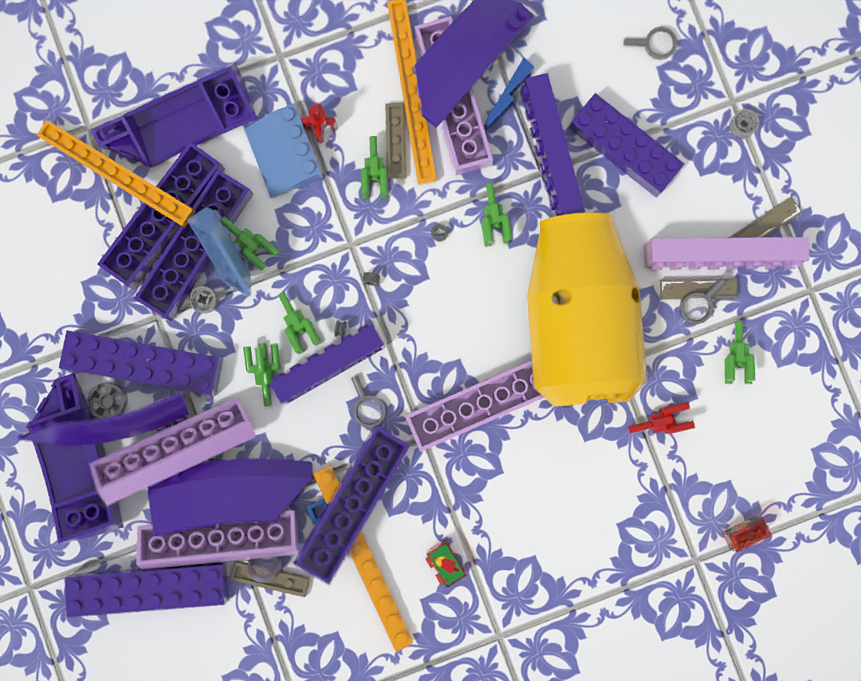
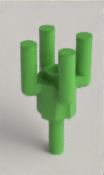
M370 136V157L364 159L365 168L361 169L362 199H369V182H380L381 199H388L387 169L383 167V158L377 156V136Z
M487 183L486 189L489 205L483 207L485 216L481 223L484 246H492V229L501 228L503 244H510L512 233L509 215L503 213L502 204L496 203L493 183Z
M225 216L220 221L223 226L236 236L234 243L241 248V254L259 270L262 271L266 267V264L254 255L260 247H263L273 256L279 252L262 235L253 234L247 228L241 231Z
M285 292L280 293L278 296L287 312V315L283 317L287 325L285 333L295 353L299 355L305 352L298 337L306 332L315 346L321 344L322 342L312 322L308 318H304L300 309L294 311Z
M742 321L735 322V343L729 344V354L724 360L725 384H733V381H735V368H744V384L751 385L753 384L752 381H755V356L749 354V344L743 343Z
M259 343V347H255L257 363L253 365L251 346L243 347L246 372L254 373L256 385H262L264 406L272 405L269 383L273 382V371L281 368L278 343L270 344L272 363L268 362L266 343Z

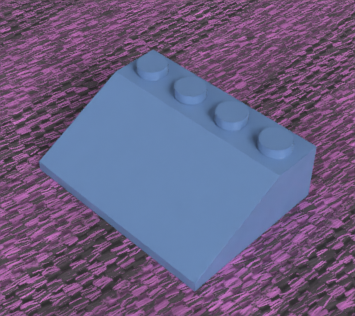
M294 103L275 110L244 129L271 199L324 178Z
M206 207L187 221L224 283L249 297L251 295V274L247 269L249 265L244 258L240 257V249L229 238L231 234L221 224L222 218L219 213Z

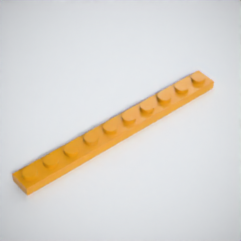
M406 0L387 1L418 185L437 182L427 121L421 116L420 111L421 101L418 98L417 77L413 69L416 64V57Z
M48 120L45 121L36 135L184 228L188 224L187 220L195 213L192 208Z
M331 466L313 474L326 504H328L339 485ZM361 531L349 554L394 651L398 652L411 645L413 641Z

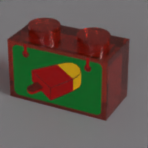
M754 516L722 532L729 549L736 553L772 536L764 518L760 516Z
M447 540L442 541L426 552L428 557L425 560L430 568L434 567L438 574L435 576L441 585L445 584L448 588L467 576L466 571Z

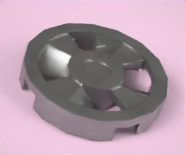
M106 382L96 385L90 391L87 402H89L91 414L95 418L104 419L121 415L127 406V396L119 385ZM106 386L107 394H101L98 390ZM119 392L123 399L116 400L114 395ZM93 403H98L99 407L95 409ZM109 409L115 412L113 416H110Z

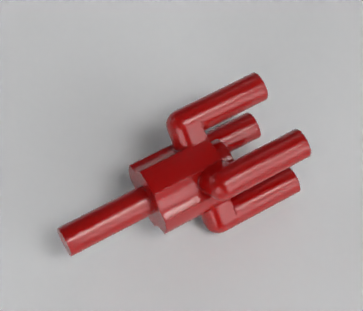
M319 103L311 106L308 111L309 116L301 118L305 130H310L311 127L314 129V135L319 144L324 142L322 130L327 126H330L332 131L338 129L336 119L334 117H327L323 106Z
M689 402L660 408L659 413L649 415V421L628 426L629 433L652 429L654 434L659 432L673 434L694 429V421L676 424L673 414L689 410Z

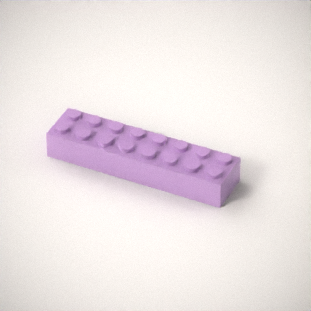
M451 16L415 26V37L421 57L453 22ZM471 88L441 123L456 176L492 166L493 163L473 89Z
M809 237L651 239L644 245L645 268L650 267L652 271L662 270L664 267H669L670 270H681L682 267H689V270H700V267H708V270H718L719 267H727V270H737L739 267H746V270H754L765 266L766 270L777 269L780 266H784V269H796L797 266H803L804 262L810 260Z
M531 360L405 415V418L421 452L544 397L534 388Z
M236 397L90 463L98 493L106 505H110L255 438L256 435L239 398Z
M294 510L283 511L277 523L275 521L211 525L156 537L153 535L152 525L137 526V566L143 570L296 555L299 553L298 516Z

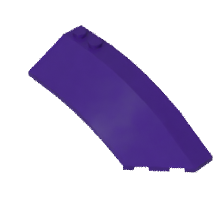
M473 0L413 67L414 74L417 77L418 98L421 101V116L437 128L501 54L522 33L535 15L521 3L514 0Z
M234 62L90 129L100 148L109 149L120 156L137 160L148 167H152L182 153L190 141L197 146L254 121L257 117L244 79Z
M74 373L54 380L51 385V391L47 397L44 396L36 410L38 411L32 421H29L26 428L30 431L40 425L48 424L47 422L52 419L59 420L60 423L94 420ZM33 442L46 483L59 544L105 534L124 527L118 501L106 505L97 491L90 463L106 456L103 443L59 445Z
M178 392L143 408L104 419L60 423L59 420L52 419L47 422L48 424L40 425L17 437L21 441L59 445H87L112 442L134 437L157 429V432L169 428L168 423L175 421L178 424L187 420L186 416L189 415L181 392Z
M235 459L203 462L147 487L153 535L156 537L193 528L229 523L275 521L277 523L281 518L280 514L287 506L290 507L300 496L299 492L305 485L308 486L313 481L312 462L280 459Z

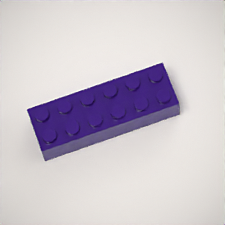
M596 93L593 94L568 127L656 198L685 164Z
M366 324L360 327L357 334L353 336L348 334L340 339L341 343L337 345L333 343L325 347L324 353L320 355L315 353L308 357V362L303 365L298 363L289 368V373H280L273 377V382L269 384L280 403L287 405L386 348L374 326Z

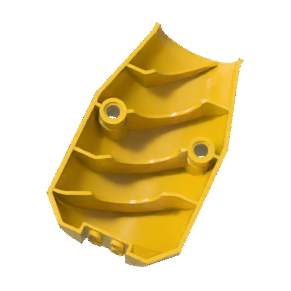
M576 213L551 217L540 221V232L527 293L534 388L553 406L586 404L587 400L608 399V403L629 402L647 382L640 288L615 228L614 217L605 213Z

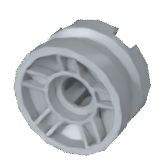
M749 109L738 111L729 123L731 134L740 139L749 138L758 129L759 118L757 114ZM741 123H747L746 127H743Z
M205 286L195 288L191 292L189 300L194 310L205 314L214 311L219 301L216 292ZM204 296L208 298L206 299V304L201 302V298Z

